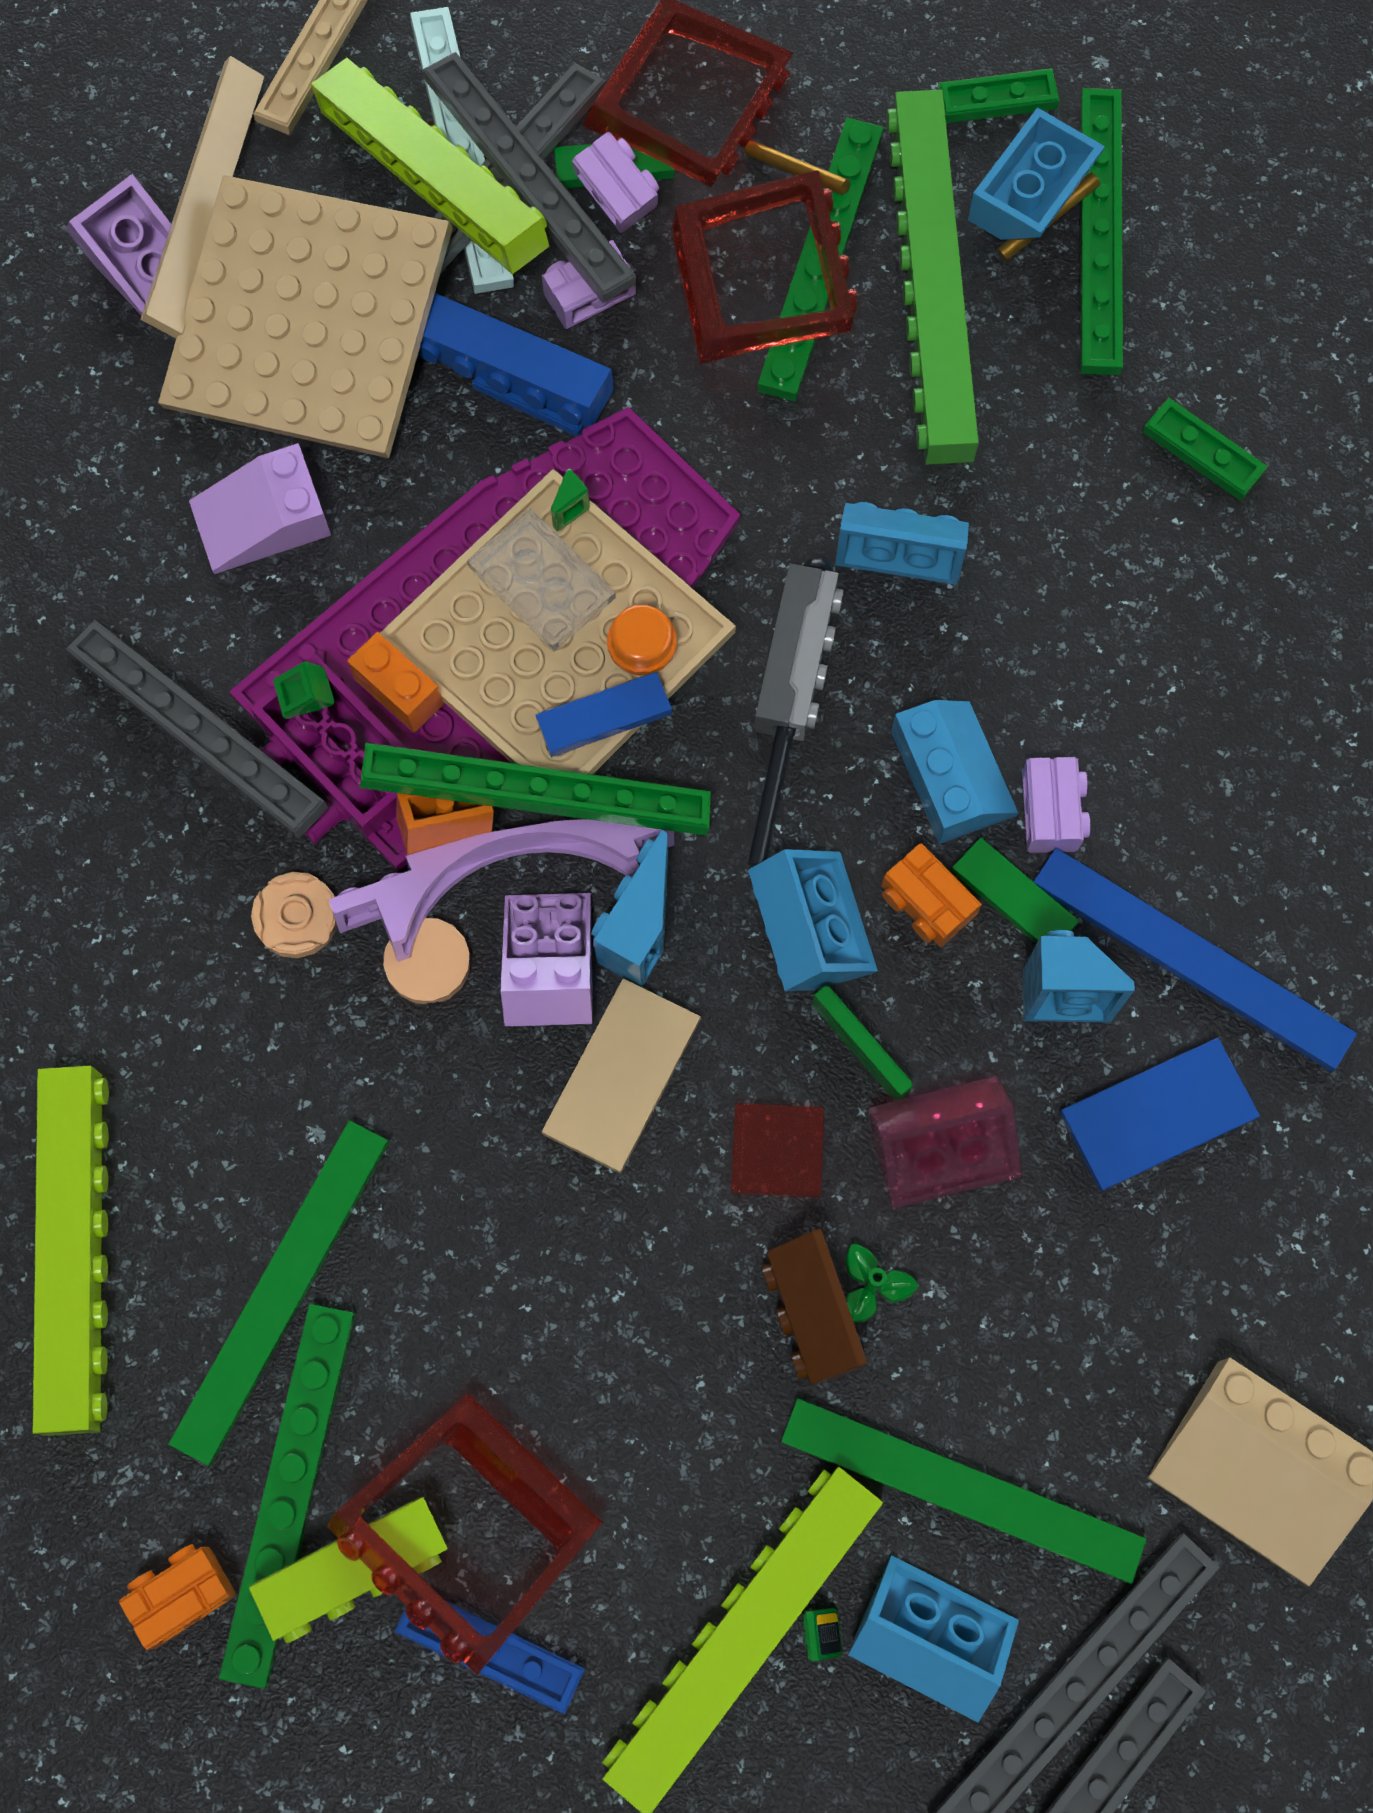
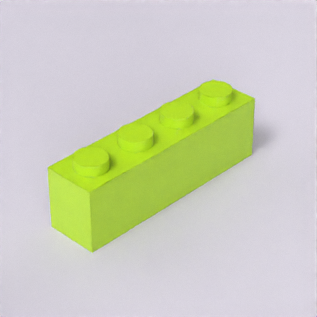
M419 1497L249 1585V1589L272 1640L275 1641L283 1637L285 1643L288 1644L311 1632L312 1628L309 1622L327 1613L331 1621L356 1608L353 1601L354 1598L368 1591L375 1598L398 1586L399 1583L396 1576L413 1568L416 1575L438 1565L442 1562L438 1554L448 1548L424 1497Z

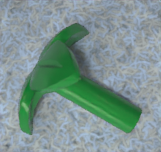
M859 1244L850 1245L845 1262L848 1275L852 1279L864 1283L863 1288L849 1292L846 1298L854 1323L865 1322L877 1312L875 1294L880 1293L886 1300L895 1303L907 1299L918 1289L919 1284L911 1275L893 1269L886 1273L883 1269L877 1268L878 1260L870 1250Z

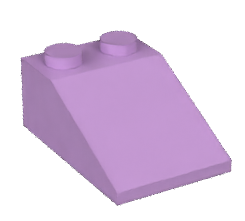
M132 174L71 219L66 231L94 266L142 316L171 223Z
M299 443L258 456L189 500L214 574L331 536Z

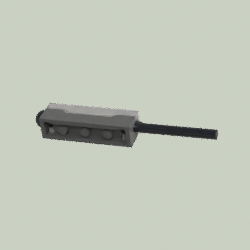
M813 557L806 561L803 566L789 563L755 715L754 731L775 735L748 861V865L751 867L767 859L791 740L804 741L806 728H815L819 704L812 702L815 689L823 690L828 665L820 664L823 650L829 652L832 650L836 627L829 626L831 613H840L844 589L837 588L839 573L833 572L830 562L822 557Z

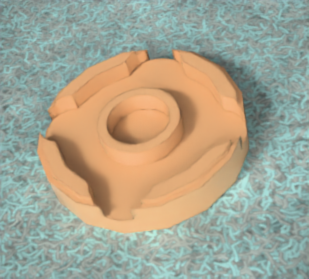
M290 872L276 876L268 882V885L262 892L259 891L254 899L251 914L254 931L267 949L282 957L301 958L315 954L330 942L337 930V924L328 899L335 896L325 883L309 873Z
M425 918L415 939L410 958L398 962L389 940L384 951L383 966L390 985L401 997L416 1004L442 1002L450 999L463 987L470 974V952L465 938L453 925L438 918Z

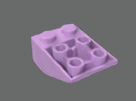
M591 893L505 895L501 971V999L505 1026L592 1024Z

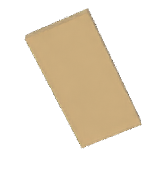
M623 978L546 1122L542 1135L621 1174L701 1020V1016Z

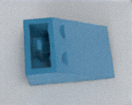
M661 830L655 841L651 839L646 841L637 857V862L640 863V866L632 878L628 875L623 878L614 895V898L618 900L610 914L603 912L591 932V935L595 937L593 946L595 947L597 963L640 987H643L664 952L668 838L667 833Z

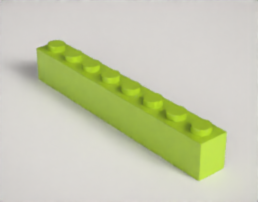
M345 58L311 83L319 108L324 116L435 210L441 212L447 220L512 275L549 247L545 232L547 223L536 207L532 206L529 208L525 205L510 186L504 187L496 181L486 166L481 165L479 167L474 163L463 147L451 144L436 125L430 126L423 121L413 106L409 105L406 107L400 102L390 87L385 86L383 88L377 83L367 68H359L351 60Z
M92 1066L38 1069L33 1434L43 1436L101 1432V1421H105L107 1417V1398L105 1393H101V1374H106L108 1357L106 1348L104 1346L101 1347V1328H106L108 1309L106 1301H101V1283L107 1281L108 1262L106 1256L101 1255L102 1237H106L108 1233V1216L106 1211L102 1210V1193L108 1190V1171L105 1165L102 1166V1148H107L109 1133L107 1123L102 1122V1105L108 1103L109 1088L107 1079L102 1078V1074Z
M837 1467L832 1474L825 1469L821 1472L807 1491L814 1498L803 1512L797 1507L793 1509L779 1528L785 1536L775 1550L766 1545L750 1566L757 1574L746 1588L737 1583L721 1606L728 1612L717 1626H714L709 1621L693 1641L692 1645L698 1649V1652L686 1666L679 1660L662 1684L669 1690L658 1705L649 1700L632 1723L639 1730L630 1742L625 1744L619 1739L602 1763L608 1768V1771L602 1780L641 1813L653 1812L883 1504L880 1499L840 1467Z

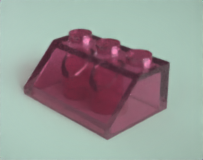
M997 1076L868 1108L874 1144L893 1209L1022 1177L1013 1104Z

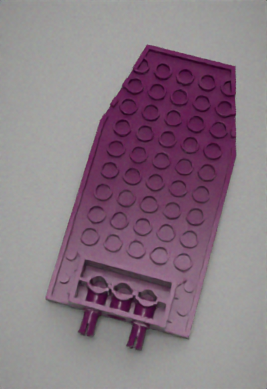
M629 407L583 429V434L566 443L561 440L549 446L548 452L530 461L526 458L512 465V470L496 478L492 475L480 481L229 691L232 698L269 736L270 742L260 751L279 766H282L287 761L289 763L294 762L325 795V803L329 808L304 833L305 836H309V840L316 845L342 820L345 822L349 820L397 872L408 864L406 859L407 853L396 820L397 793L360 788L365 743L511 763L445 703L423 726L413 733L354 680L347 660L376 632H382L552 469L564 477L566 471L570 468L588 488L589 500L692 589H694L740 523V514ZM304 661L323 666L327 673L334 704L327 708L293 718H283L273 679Z

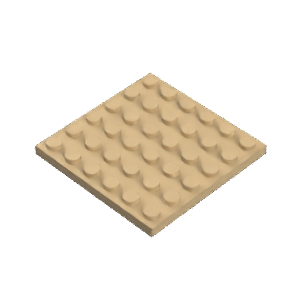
M223 175L185 307L186 324L183 334L177 335L158 403L165 409L389 458L453 227L451 223L432 217Z
M552 469L380 634L436 683L443 702L511 763L593 775L641 726L551 758L535 715L646 676L625 672L613 662L607 648V633L615 618L624 609L633 605H650L658 608L671 620L676 631L677 649L672 661L663 670L657 672L668 699L735 634L736 626L590 500L589 510L560 531H556L552 524L551 506L563 477Z

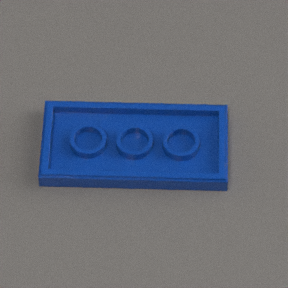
M1219 1038L1213 1039L1059 1112L1100 1192L1260 1117Z

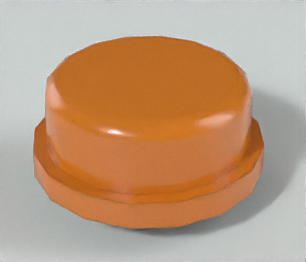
M633 605L624 609L612 622L607 633L608 652L613 662L625 672L634 675H648L663 670L673 659L677 649L676 631L671 620L658 608L650 605Z

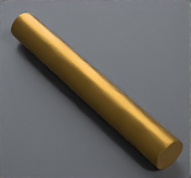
M753 140L748 141L745 146V155L841 195L846 194L849 189L850 181L844 177Z
M1090 172L1083 178L1049 226L1100 186V181L1094 173ZM1035 238L1008 239L997 248V252L1004 261H1008Z

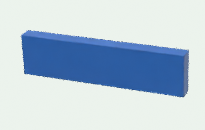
M415 1587L394 1631L564 1715L586 1669L418 1587Z

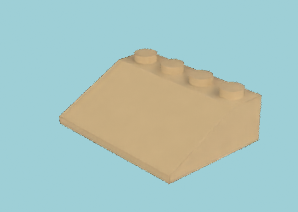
M1229 1357L1217 1362L1147 1478L1306 1586H1310L1373 1500V1452Z

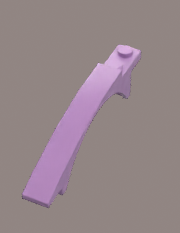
M582 819L553 821L483 833L406 855L409 871L388 874L381 878L379 882L362 888L346 889L337 897L328 899L340 933L381 919L396 959L399 962L410 958L421 925L439 899L455 884L476 870L512 856L550 852L589 858L612 867L625 876L633 877L639 867L636 859L648 839L655 841L661 829ZM663 830L667 833L668 848L674 846V831Z

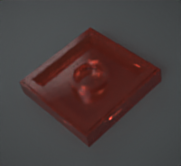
M735 1103L731 1194L820 1198L824 1108Z

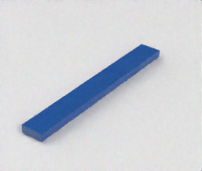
M1055 848L1034 881L1036 885L1059 904L1330 1072L1336 1070L1358 1034Z

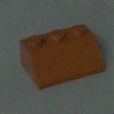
M821 1228L767 1251L766 1260L768 1264L761 1266V1271L768 1291L777 1290L782 1308L776 1309L775 1312L784 1336L791 1334L797 1351L790 1353V1357L798 1380L806 1378L810 1388L861 1371L867 1364V1360Z

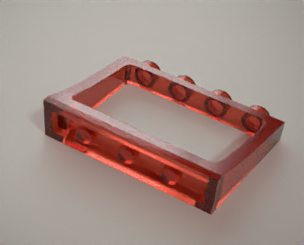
M660 0L594 102L583 126L602 135L610 132L617 141L623 138L630 147L712 187L720 173L728 176L740 155L734 152L736 146L739 144L745 148L757 129L756 126L751 124L753 118L757 117L762 120L774 101V99L768 96L771 89L778 93L791 73L785 69V66L793 52L677 0ZM673 33L701 42L758 64L766 69L767 73L714 158L705 157L619 107V103L664 34Z
M819 170L676 206L671 234L699 364L768 347L850 332L854 313L857 310V293L855 288H847L845 279L849 275V261L846 254H839L837 246L841 241L840 224L838 221H831L829 213L833 207L832 192L830 188L822 187ZM795 201L804 202L831 310L733 326L724 324L703 230Z
M467 1393L420 1438L336 1511L327 1527L338 1537V1548L347 1559L351 1561L360 1559L372 1571V1582L380 1592L386 1595L394 1593L407 1606L405 1610L406 1615L413 1625L420 1629L429 1627L442 1640L440 1648L450 1661L457 1664L463 1661L478 1675L603 1522ZM442 1444L452 1446L557 1549L555 1559L497 1629L489 1636L480 1635L361 1517V1514Z

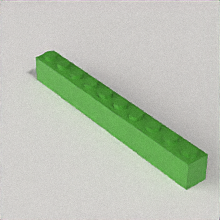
M943 90L895 92L894 108L887 109L886 122L887 133H894L895 142L890 143V166L897 167L898 177H893L894 201L901 202V211L896 213L897 236H904L905 246H900L899 263L900 270H907L908 281H903L904 306L910 305L911 316L906 317L907 341H914L915 352H910L909 370L910 376L917 377L918 388H913L914 413H921L922 425L916 426V445L918 450L924 449L925 465L974 462L979 442Z

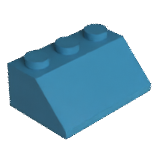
M1037 108L974 191L968 221L1000 240L1041 237L1100 157L1105 146Z
M868 502L845 503L835 565L957 585L967 549L969 522L959 521L957 518L949 515L937 517L919 515L910 509H897L896 511L881 509Z
M933 700L895 714L891 730L892 736L939 844L1018 816L1017 808L970 701Z
M784 849L748 870L753 885V893L758 901L765 924V932L775 957L778 975L782 980L785 991L816 990L824 986H831L871 975L878 971L840 852Z
M1068 930L1050 931L1046 936L1040 937L1022 970L1023 1021L1111 1023L1135 991L1134 981L1088 937H1074V932Z
M891 1555L860 1622L848 1656L979 1723L1001 1686L1019 1620Z

